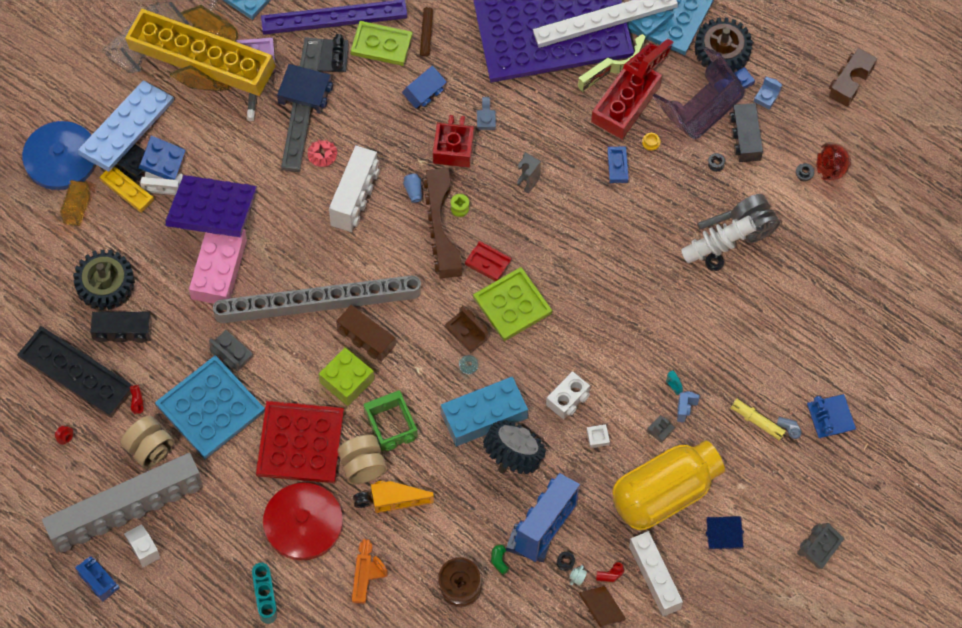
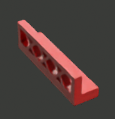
M667 38L659 46L649 43L627 61L623 69L641 79L644 78L667 58L674 42Z

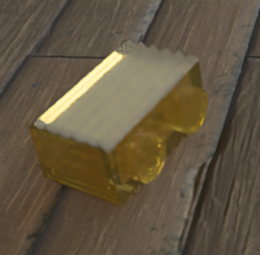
M71 180L60 214L64 223L80 226L91 193L87 183Z

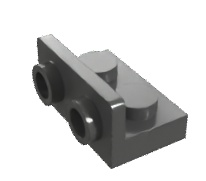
M227 330L215 340L212 338L209 340L210 352L214 356L221 357L223 363L229 369L233 368L236 372L254 357L253 353Z
M829 523L817 524L812 528L808 539H805L800 544L797 554L805 556L818 569H823L844 538Z

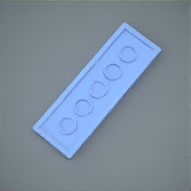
M143 80L78 149V155L109 172L174 102V97Z

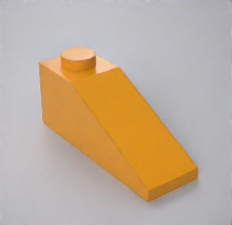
M381 480L371 484L375 514L434 503L433 492L392 481L386 482Z

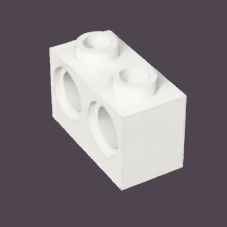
M572 371L547 397L546 406L564 420L568 415L574 414L577 409L576 406L580 402L584 403L590 396V385ZM579 388L581 391L573 392L571 389ZM560 401H565V402H567L568 404L565 405V406H562V405L559 404V402H560Z

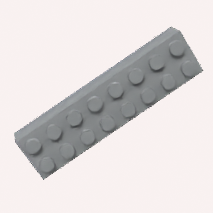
M189 452L42 519V522L56 553L66 552L78 543H86L93 536L103 535L115 526L121 527L133 518H141L146 512L158 510L170 501L176 502L188 493H196L203 487L197 466Z

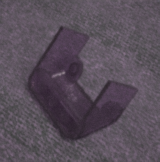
M705 47L704 51L712 61L705 71V77L709 83L690 101L682 106L676 100L669 101L657 94L653 95L666 116L687 136L693 139L700 138L733 108V105H736L745 93L744 87L723 56L708 47Z

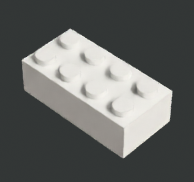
M355 145L329 207L331 226L349 232L353 231L354 226H358L360 211H364L367 200L365 199L373 190V180L379 176L380 169H378L379 160H377V152Z

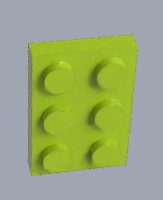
M359 21L350 51L351 55L404 66L413 32Z

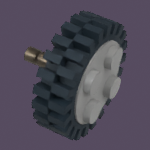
M497 421V423H493L483 440V447L486 448V453L490 454L489 457L491 459H497L495 462L498 465L500 464L498 471L502 474L505 473L507 467H510L512 472L517 470L519 474L523 472L525 474H529V472L534 473L546 453L545 445L541 443L542 440L535 438L537 436L535 433L530 434L528 428H522L520 424L515 426V422H510L509 424L508 421H503V423Z

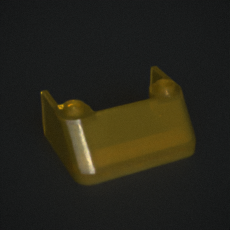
M203 5L180 12L181 17L193 24L192 27L234 42L238 40L237 29ZM192 65L170 72L171 77L190 89L224 91L230 88V85L212 79Z

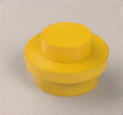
M652 132L647 133L642 139L643 147L649 151L658 149L661 143L659 136Z

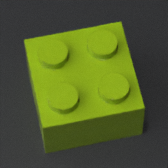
M346 347L319 373L320 384L347 406L374 381V371Z

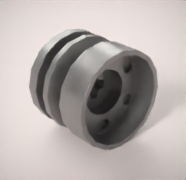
M763 194L752 195L744 199L730 213L733 220H740L750 216L754 221L756 231L746 235L745 240L748 243L758 242L766 238L779 227L781 222L776 213L770 210L771 205Z

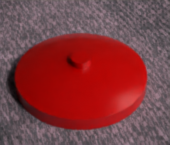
M296 483L282 488L270 499L263 515V528L269 544L279 554L293 560H311L324 555L336 544L343 527L342 511L336 498L325 488L312 483Z

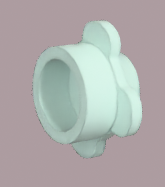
M583 565L572 570L569 577L572 579L570 585L575 583L580 586L584 581L587 571L583 570Z

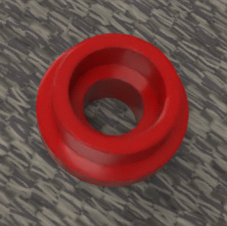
M69 426L59 427L55 432L56 441L60 445L69 443L73 438V429Z

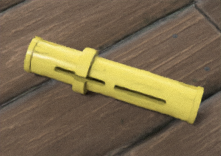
M738 398L730 408L745 417L744 420L747 422L751 421L779 441L786 432L785 429H782L755 411L754 407L747 406Z

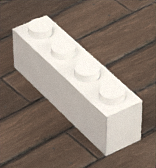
M649 531L631 538L629 548L662 616L664 617L680 610L683 601Z

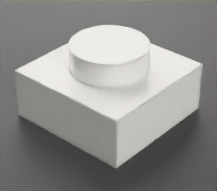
M606 424L587 427L586 431L590 448L610 445Z

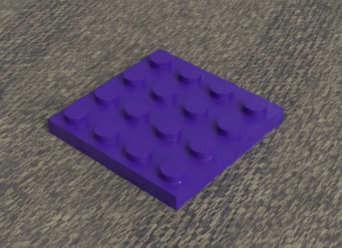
M183 175L167 215L166 226L241 238L257 192V186Z

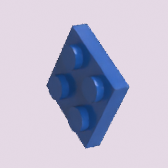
M151 135L139 169L163 179L175 180L186 150Z

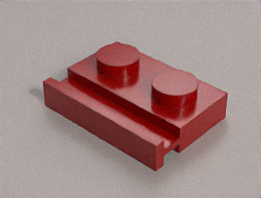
M479 241L466 259L465 265L493 281H497L502 277L509 263L512 262V258Z

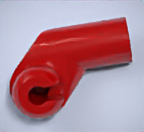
M620 562L614 563L608 572L597 571L596 581L615 582L624 573L623 564Z

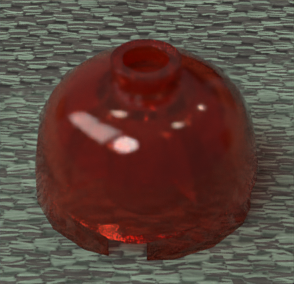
M823 144L821 146L823 150L821 153H818L816 162L818 174L822 173L823 176L821 179L833 181L844 177L851 166V158L848 151L838 144Z

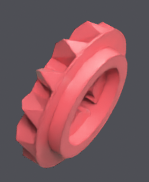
M318 139L317 142H312L308 148V159L315 166H329L337 158V148L327 139L325 141ZM320 148L326 151L324 158L323 156H321V153H319Z

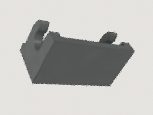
M526 152L518 164V170L522 168V175L519 177L517 185L519 186L522 181H527L524 192L529 194L540 179L541 161Z

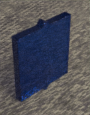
M741 516L706 517L707 531L705 535L708 537V550L744 548V530H742Z

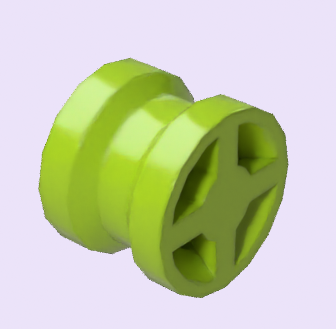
M464 194L454 195L450 202L451 213L456 217H464L469 212V199Z

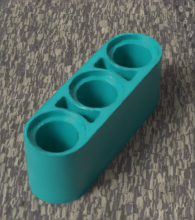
M257 563L252 568V577L258 613L263 623L271 624L277 619L271 573L267 564ZM261 571L267 573L264 577L256 576ZM263 590L270 592L267 596L260 595V592ZM266 609L273 611L270 615L262 614Z

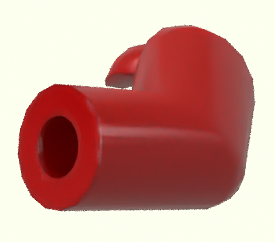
M133 385L130 387L132 395L130 409L134 414H141L144 411V402L140 386Z

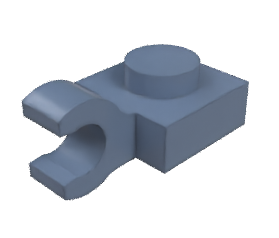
M482 97V110H477V130H496L495 110H490V97Z

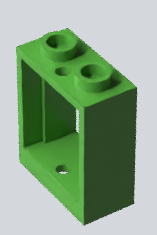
M400 390L363 404L364 413L374 436L377 437L381 451L393 450L397 445L402 443L408 444L413 442L415 438H418L417 428ZM399 406L409 431L383 440L373 415Z

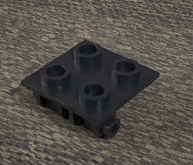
M336 34L333 39H323L318 71L346 72L348 40H344L341 34Z
M134 144L115 167L134 181H140L141 177H143L141 172L144 170L139 169V165L145 150Z

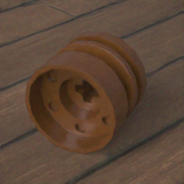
M455 557L448 560L441 567L438 574V583L443 598L449 604L456 607H466L473 604L479 598L482 592L481 575L478 567L471 560L464 557ZM461 582H464V585H462L461 588H458V585H460Z

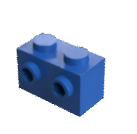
M432 65L402 91V94L415 109L420 105L425 107L431 101L430 97L432 95L438 96L444 91L443 86L447 82Z

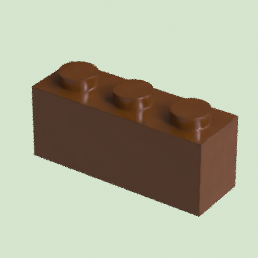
M352 305L336 320L339 334L343 337H349L355 346L365 349L367 354L373 359L377 358L382 362L396 346V337Z

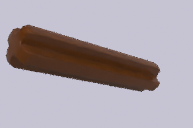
M431 7L423 9L420 55L426 57L430 55L433 9Z

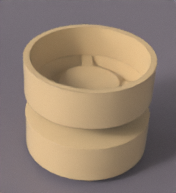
M145 416L135 422L125 432L121 439V445L129 454L134 455V459L144 469H148L158 464L168 455L174 446V439L165 430H161L160 424L152 416Z
M363 435L355 437L343 443L337 450L341 463L345 465L344 472L350 484L370 482L379 478L387 471L384 457L380 454L381 449L376 436Z

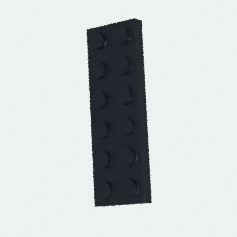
M42 326L38 328L17 354L20 360L110 418L131 393L130 387L133 386L131 383Z

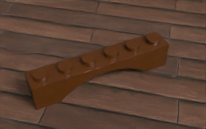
M449 169L426 170V177H423L424 189H428V194H425L426 205H430L427 215L428 222L432 221L433 226L429 227L430 238H434L435 244H432V253L437 256V261H434L435 272H439L440 279L461 277L462 263L460 251L446 237L440 220L442 207L451 193Z

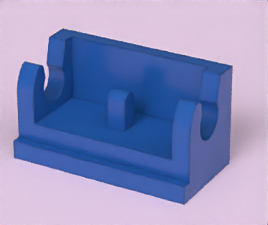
M92 556L75 567L77 574L102 602L120 589L119 585L116 584Z

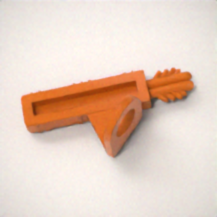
M363 539L358 547V551L361 554H357L352 593L353 603H366L369 580L388 576L385 565L377 556H374L373 562H371V555L369 554L372 552L373 545L369 539Z

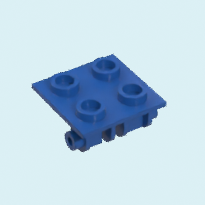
M844 394L825 399L817 396L813 402L807 403L818 438L856 430Z

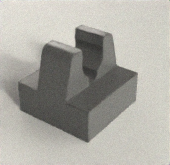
M661 415L647 428V431L661 443L675 430L670 421Z

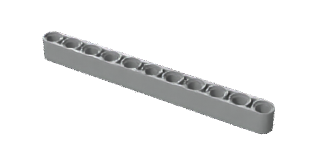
M403 276L222 299L214 303L213 312L217 322L230 323L347 308L350 305L355 307L410 300L420 296L421 281L416 276ZM412 285L416 286L415 289H410L408 287ZM391 288H396V289H398L397 291H394V292H393V291H390ZM373 290L379 291L377 294L370 293ZM353 293L360 294L358 296H352ZM335 295L341 296L338 299L332 298ZM317 297H318V298H322L320 301H314V300H313V299H315V298H317ZM296 300H302V301H303L302 303H299V304L294 303ZM279 302L284 303L282 306L275 305ZM258 305H264L261 309L256 308ZM240 307L245 308L243 311H238L237 309ZM220 310H226L225 313H218Z

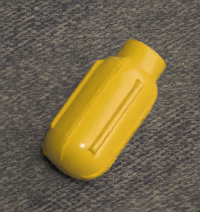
M707 440L694 447L677 445L620 477L615 482L612 490L614 506L622 520L635 530L649 529L705 496L710 489L711 480L725 472L724 463L715 447Z

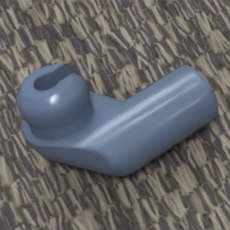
M778 417L777 425L786 428L791 438L798 439L801 436L802 432L796 421Z

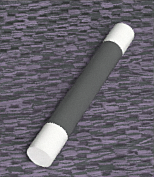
M249 93L248 121H254L256 95Z

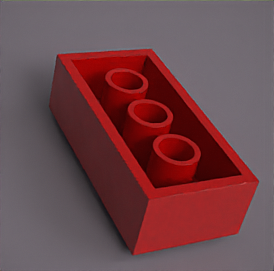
M622 69L593 109L591 122L623 140L660 88L662 74L652 70L641 79Z

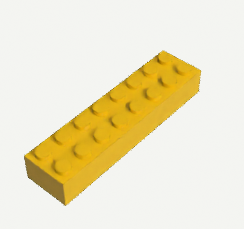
M141 9L125 37L130 50L257 96L261 95L276 67L271 54L145 9Z

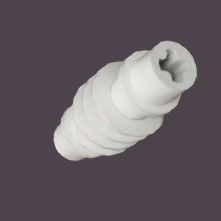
M746 216L740 220L734 219L732 224L728 226L724 223V229L717 224V232L712 227L709 228L711 235L703 231L704 238L698 241L694 239L692 244L681 249L684 259L690 264L698 259L704 260L705 256L710 253L719 256L722 254V251L727 252L729 248H735L736 240H745L746 235L756 231L752 218Z

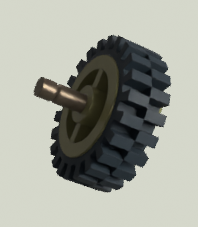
M103 249L100 250L101 254L93 251V256L90 257L87 254L85 261L82 259L79 261L80 266L76 265L75 267L76 273L73 274V281L81 301L84 300L87 306L90 304L93 309H96L98 306L99 310H104V307L107 306L108 310L112 309L111 305L115 304L117 308L120 306V301L123 303L127 301L126 296L130 298L131 290H134L133 283H135L131 264L127 262L124 256L121 257V254L118 252L114 254L113 250H108V253H105Z

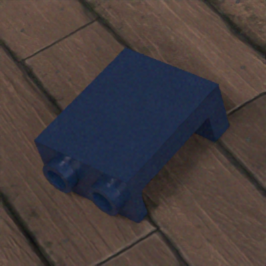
M288 64L277 94L278 104L286 105V102L290 101L315 108L317 113L321 114L322 109H325L328 103L327 95L333 89L334 83L331 82V75Z

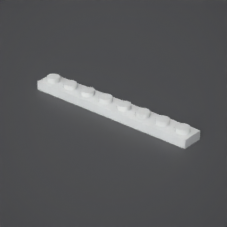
M631 0L533 29V34L538 48L677 8L678 3L676 0Z

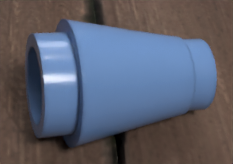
M418 174L405 176L403 185L411 199V203L422 201L421 178H419Z

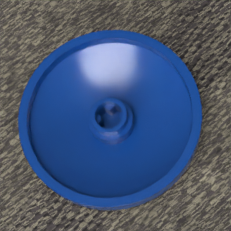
M68 121L51 122L39 127L29 136L22 152V160L28 176L39 186L51 190H66L83 183L89 178L96 167V164L78 155V149L91 136L89 131L76 123Z

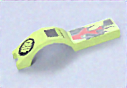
M643 34L635 39L636 46H634L635 53L633 56L644 48L645 36ZM610 58L605 59L579 77V89L583 92L609 73H620L624 64L630 58L622 61H615Z

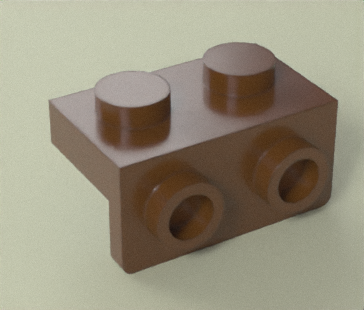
M463 306L459 308V313L445 324V328L470 353L488 340V328L484 323H479L475 319V315L471 310H466Z

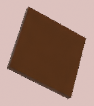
M605 586L579 593L589 609L588 612H591L594 617L593 620H596L599 627L626 620Z

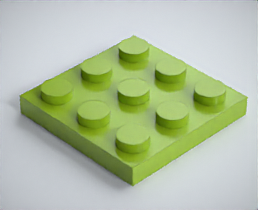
M522 267L473 294L474 300L503 341L510 339L552 314V309Z

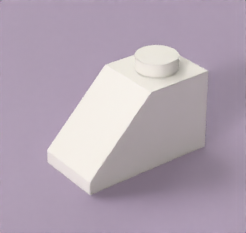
M142 524L124 533L142 568L160 559L155 544Z

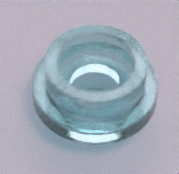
M464 356L459 361V368L465 374H472L478 369V361L473 356ZM466 362H471L472 365H471V366H466L465 363H466Z

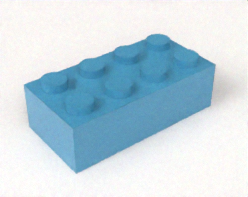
M512 376L441 404V415L457 447L485 436L491 425L495 422L497 423V421L502 423L503 421H508L510 424V422L518 423L528 419V408Z

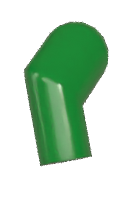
M496 545L492 549L491 563L504 575L510 569L502 561L506 549L503 545Z

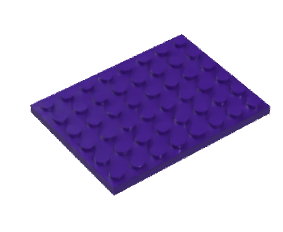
M473 0L490 83L601 63L607 58L612 60L628 58L634 54L627 22L538 48L533 34V29L622 3V0Z

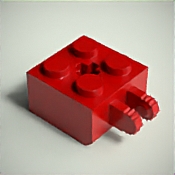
M449 115L448 123L437 122L433 164L470 168L474 126L465 125V116H461L459 120L460 125L453 124L454 115Z

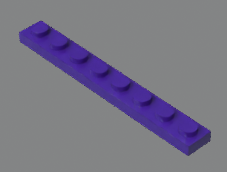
M393 0L261 15L263 35L353 25L359 24V21L371 23L406 19L407 10L405 0Z

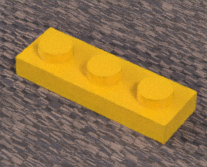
M115 166L109 172L106 170L99 177L101 182L140 213L154 201L153 196Z

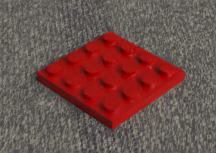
M266 401L256 476L335 484L339 455L337 450L340 447L344 408Z

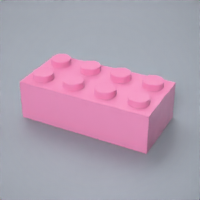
M243 229L241 238L205 232L189 287L191 299L214 304L218 300L231 298L247 241L245 229Z

